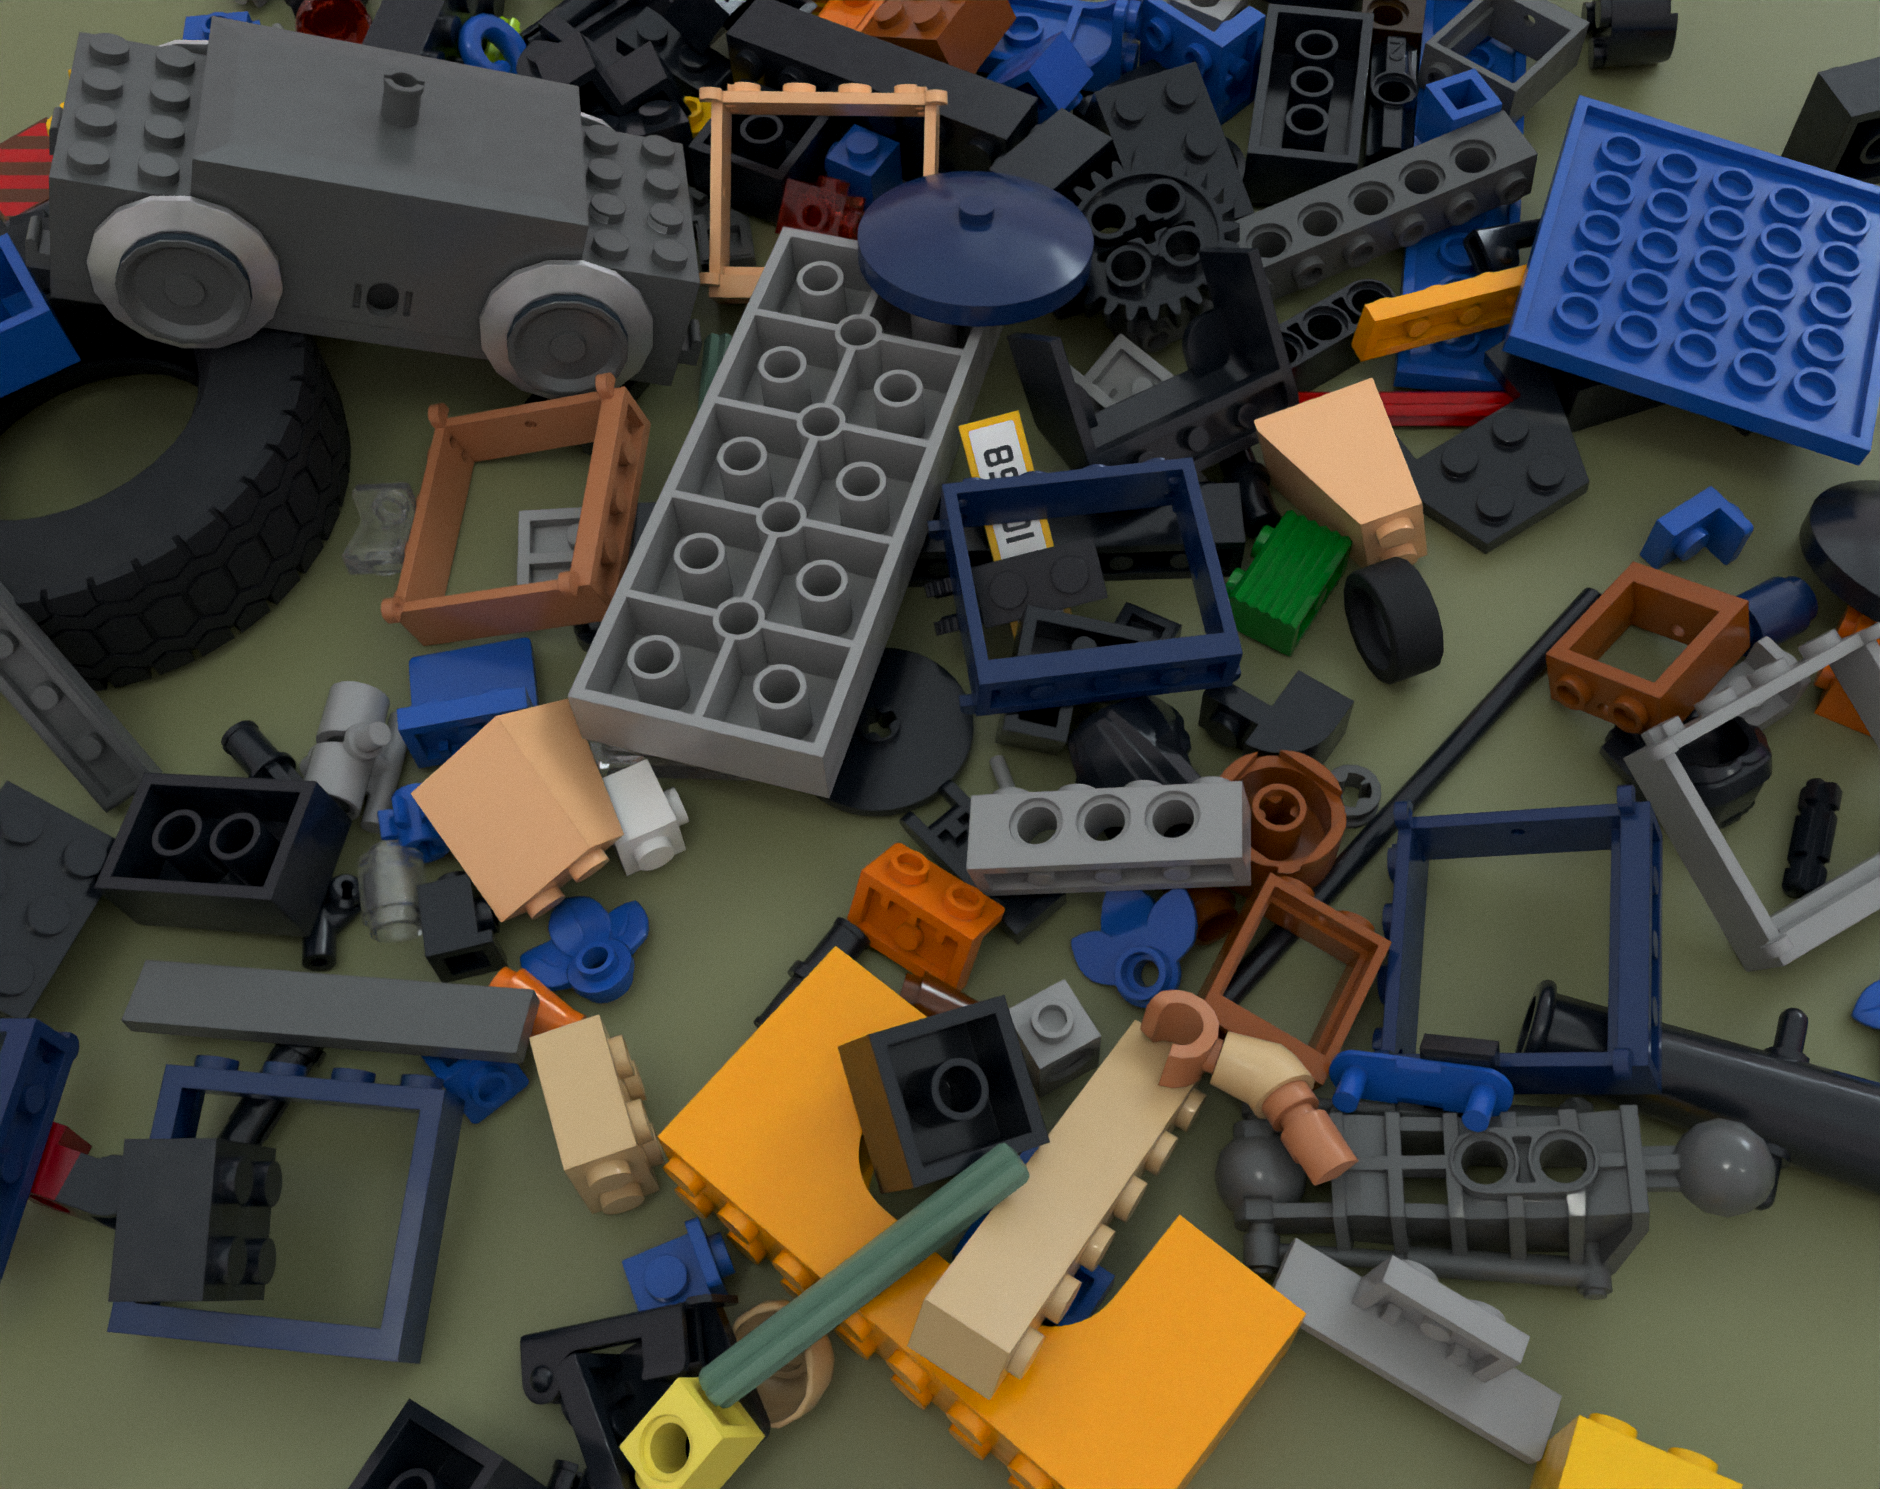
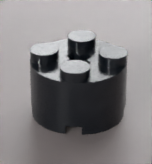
M1592 0V2L1583 3L1581 18L1590 22L1586 34L1593 35L1589 40L1588 64L1591 70L1656 64L1657 62L1668 61L1671 57L1678 23V13H1671V0Z

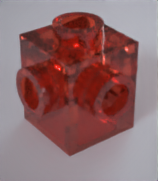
M819 174L817 183L788 178L775 233L780 234L784 226L857 240L859 223L865 213L863 209L866 198L848 193L851 183Z

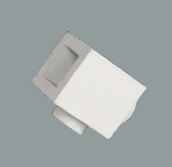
M648 759L602 778L624 833L613 844V847L626 876L640 870L648 871L662 867L674 855L686 850L679 826L689 822L685 808L674 787L665 791L662 790Z

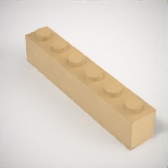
M1134 1020L1048 1134L1050 1143L1039 1146L1026 1163L1030 1174L1027 1183L993 1207L923 1301L907 1346L988 1400L992 1398L1008 1373L1019 1380L1026 1374L1046 1337L1037 1331L1045 1318L1056 1324L1060 1323L1082 1284L1081 1281L1074 1278V1275L1081 1266L1091 1272L1097 1268L1116 1233L1108 1225L1114 1216L1125 1223L1129 1220L1148 1186V1183L1140 1178L1146 1170L1155 1176L1159 1175L1179 1139L1171 1134L1175 1127H1178L1187 1132L1207 1098V1094L1197 1089L1201 1079L1190 1086L1180 1088L1158 1085L1173 1042H1152L1140 1030L1141 1022Z

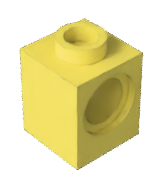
M678 1377L622 1442L619 1448L635 1469L634 1477L640 1489H720L764 1439L765 1435L739 1401L729 1408L715 1406L705 1395L698 1377ZM687 1436L690 1444L688 1458L685 1450Z

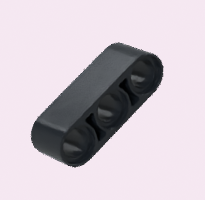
M1375 279L1355 281L1279 324L1298 392H1310L1361 362L1351 343L1364 305L1373 303L1380 298L1395 297V293L1390 286Z

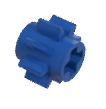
M422 783L409 784L399 788L391 797L393 809L377 811L381 840L387 841L388 852L391 854L400 852V857L403 860L417 864L436 861L444 857L450 850L411 795Z

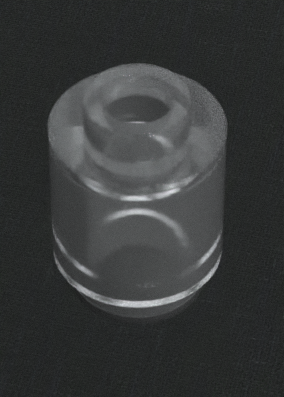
M387 840L374 844L368 852L361 855L357 860L362 923L370 929V936L376 941L398 943L412 940L422 934L417 885L427 883L424 856L422 852L415 848L399 846L398 840Z

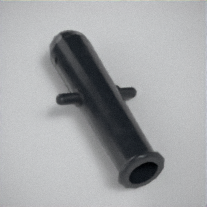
M1543 980L1536 986L1529 1002L1515 1053L1607 1052L1608 1007L1558 994L1554 981ZM1788 1008L1781 1012L1774 1045L1764 1050L1662 1022V1094H1584L1619 1107L1620 1105H1637L1639 1114L1686 1130H1690L1696 1124L1716 1118L1745 1124L1764 1139L1776 1166L1775 1185L1766 1201L1756 1207L1755 1210L1762 1211L1773 1206L1781 1168L1790 1166L1880 1196V1083L1809 1063L1810 1058L1803 1053L1808 1029V1017L1798 1008Z

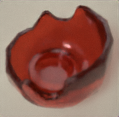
M304 0L296 14L295 32L362 44L372 24V19L360 0Z

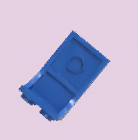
M1008 0L1016 20L977 71L990 74L998 64L1063 31L1094 73L1081 90L1089 92L1099 91L1118 80L1125 73L1137 68L1140 54V44H1138V41L1141 39L1143 0H1107L1102 2L1081 0Z

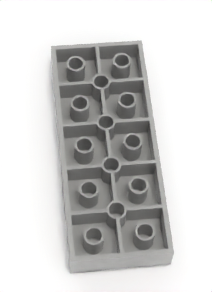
M783 226L567 697L582 739L830 798L928 533L927 521H932L941 497L942 484H946L959 449L961 438L958 426L968 424L1004 325L985 327L951 325L931 321L905 312L879 296L866 282L858 264L857 240Z

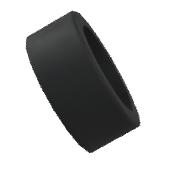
M1392 557L1355 570L1346 577L1343 593L1349 629L1358 652L1368 669L1378 680L1391 685L1430 671L1440 665L1444 653V640L1439 612L1430 589L1419 571L1408 560Z

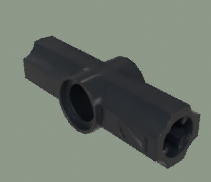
M1387 36L1381 43L1372 45L1368 101L1363 123L1364 133L1366 134L1364 167L1413 147L1414 112L1419 93V86L1416 81L1417 48L1411 46L1407 42V38L1403 36Z

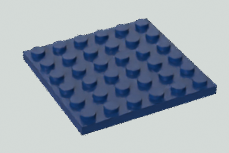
M1579 95L1571 112L1502 351L1859 466L1871 451L1880 397V186Z

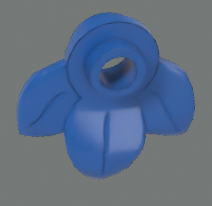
M1185 888L1172 889L1165 893L1157 902L1143 890L1106 891L1102 904L1101 931H1089L1071 939L1072 951L1079 969L1092 982L1116 986L1121 996L1127 1002L1141 1008H1146L1151 999L1161 991L1178 990L1181 982V966L1179 961L1193 947L1198 930L1197 913L1193 899ZM1152 961L1157 966L1159 975L1155 984L1148 987L1143 982L1141 973L1143 967Z
M575 896L566 898L551 913L548 926L551 940L521 954V967L525 968L551 991L573 988L578 995L595 1003L614 1001L624 995L633 982L635 968L633 954L647 939L649 933L647 914L636 900L624 903L608 914L599 902L590 897Z

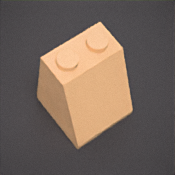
M1373 377L1254 420L1271 485L1310 521L1315 520L1319 526L1326 525L1330 531L1337 530L1341 536H1349L1353 541L1349 557L1361 568L1392 557L1406 559L1413 565L1417 562L1418 558L1427 555L1422 501Z
M568 699L495 716L411 793L501 923L526 912L534 920L553 909L566 897L560 888L572 878L576 883L581 882L605 866L610 859L604 851L624 835L587 739H582Z

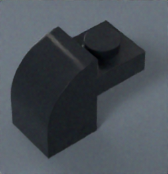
M1298 670L1272 706L1234 684L1228 687L1206 689L1202 696L1198 726L1205 729L1208 735L1219 744L1242 750V756L1258 752L1257 757L1279 755L1280 750H1288L1305 754L1323 765L1346 733L1354 701Z

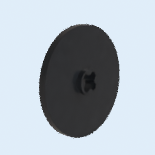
M885 648L830 798L815 796L841 811L875 817L909 812L939 797L941 794L938 787L948 779L953 782L956 781L966 766L973 745V715L963 714L960 711L958 697L959 695H965L961 685L945 668L923 655L903 649ZM878 722L883 729H890V735L881 738L876 732L869 733V726Z

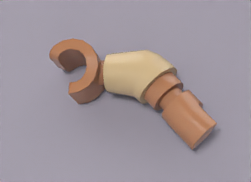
M1176 989L1159 992L1151 999L1146 1007L1140 1030L1152 1042H1173L1158 1084L1159 1086L1169 1088L1187 1087L1198 1082L1205 1072L1212 1074L1209 1084L1245 1102L1258 1118L1267 1119L1275 1131L1282 1132L1281 1142L1295 1163L1302 1166L1314 1186L1338 1178L1358 1162V1159L1327 1112L1318 1109L1319 1100L1312 1091L1315 1080L1295 1054L1282 1044L1230 1031L1227 1032L1224 1040L1219 1039V1021L1215 1011L1204 999L1191 992Z

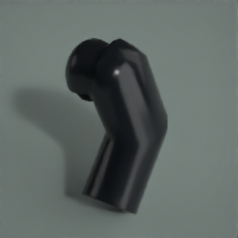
M340 874L333 877L330 881L310 937H302V965L306 969L325 971L336 965L337 935L361 912L365 904L364 885L356 876Z

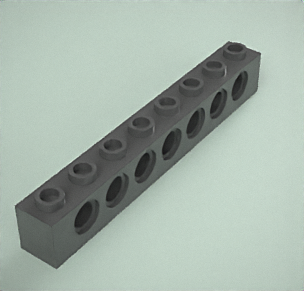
M1502 110L1234 221L1240 223V242L1237 244H1239V248L1259 249L1272 300H1276L1297 290L1311 288L1321 280L1350 268L1361 267L1372 259L1398 248L1412 246L1422 238L1451 226L1462 225L1473 217L1494 208L1517 202L1523 196L1531 193L1538 153L1506 112ZM1180 254L1173 257V259L1178 261H1186L1192 259L1194 256L1189 254ZM1125 274L1118 279L1133 281L1140 276L1137 274ZM1202 297L1203 313L1213 309L1212 301ZM1102 309V310H1101V314H1102L1103 318L1105 319V317H1104V310ZM1187 309L1181 311V327L1176 328L1168 317L1160 318L1158 333H1152L1148 320H1140L1135 332L1129 333L1127 319L1120 317L1110 330L1115 338L1121 333L1145 353H1153L1165 348L1172 342L1182 339L1187 325L1196 316Z

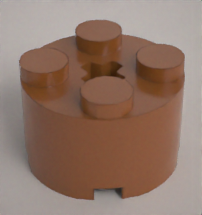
M1280 750L1279 755L1257 757L1258 752L1240 757L1231 763L1220 777L1226 778L1229 781H1242L1250 806L1251 886H1230L1229 888L1247 898L1251 890L1271 872L1278 877L1288 876L1295 878L1313 889L1332 869L1346 827L1345 807L1341 798L1342 790L1338 780L1320 762L1296 751Z

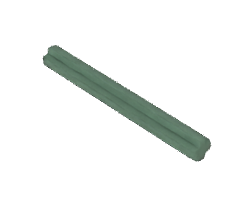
M1006 1143L996 1145L702 1368L698 1376L699 1383L711 1403L722 1408L731 1407L1027 1183L1030 1174L1018 1153Z

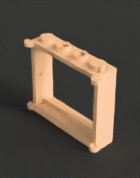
M750 82L727 84V91H722V89L717 87L699 88V101L711 102L709 272H699L700 286H709V298L718 304H748L765 268L730 266L732 114L925 117L924 177L938 174L940 105H948V92L936 89L927 90L926 86L919 87L917 84H900L894 86V93H872L871 86L859 83L841 84L838 86V92H816V86L808 83H786L783 85V91H761L759 84Z

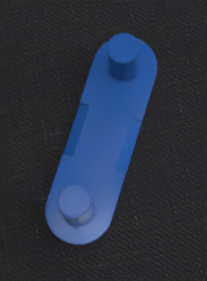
M1345 1050L1338 1053L1333 1058L1329 1067L1330 1079L1336 1087L1332 1103L1336 1109L1344 1113L1355 1111L1360 1099L1394 1104L1403 1102L1443 1108V1111L1463 1113L1462 1122L1464 1126L1471 1131L1482 1132L1488 1128L1491 1117L1499 1116L1500 1112L1508 1111L1514 1098V1090L1510 1081L1502 1073L1487 1067L1359 1050Z

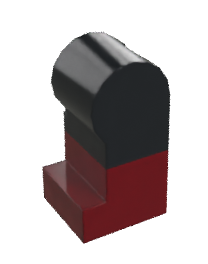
M53 1122L28 1200L115 1230L123 1155L113 1154L100 1159L90 1156L88 1154L92 1145L68 1126Z

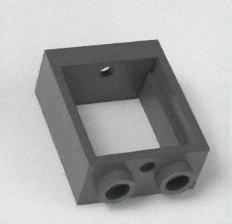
M1473 0L1425 43L1417 80L1418 86L1425 90L1426 84L1475 68L1503 103L1501 111L1504 110L1515 124L1577 65L1590 22L1547 0ZM1528 15L1534 18L1535 23L1530 21ZM1487 36H1490L1537 62L1513 84L1465 58V56Z

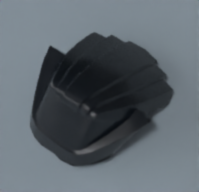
M1144 695L1142 697L1128 698L1101 708L1098 712L1090 714L1081 721L1068 737L1070 756L1077 776L1075 784H1085L1097 789L1125 787L1129 782L1137 780H1150L1162 785L1191 784L1194 780L1201 778L1191 766L1188 756L1192 747L1190 736L1184 728L1183 717L1173 706L1155 696ZM1185 823L1173 825L1163 836L1168 838L1182 836L1190 830L1191 825ZM1110 827L1105 829L1104 832L1108 839L1111 840L1118 836L1123 828Z
M1696 709L1683 721V724L1699 716ZM1740 716L1734 717L1682 746L1675 752L1719 829H1725L1741 819L1742 815L1748 813L1749 809L1753 808L1755 798L1762 789L1764 782L1772 775V753L1766 736L1758 726L1747 723ZM1614 725V728L1607 734L1605 738L1606 743L1601 746L1599 753L1629 785H1634L1636 790L1635 802H1645L1647 799L1623 758L1646 746L1640 734L1625 732Z

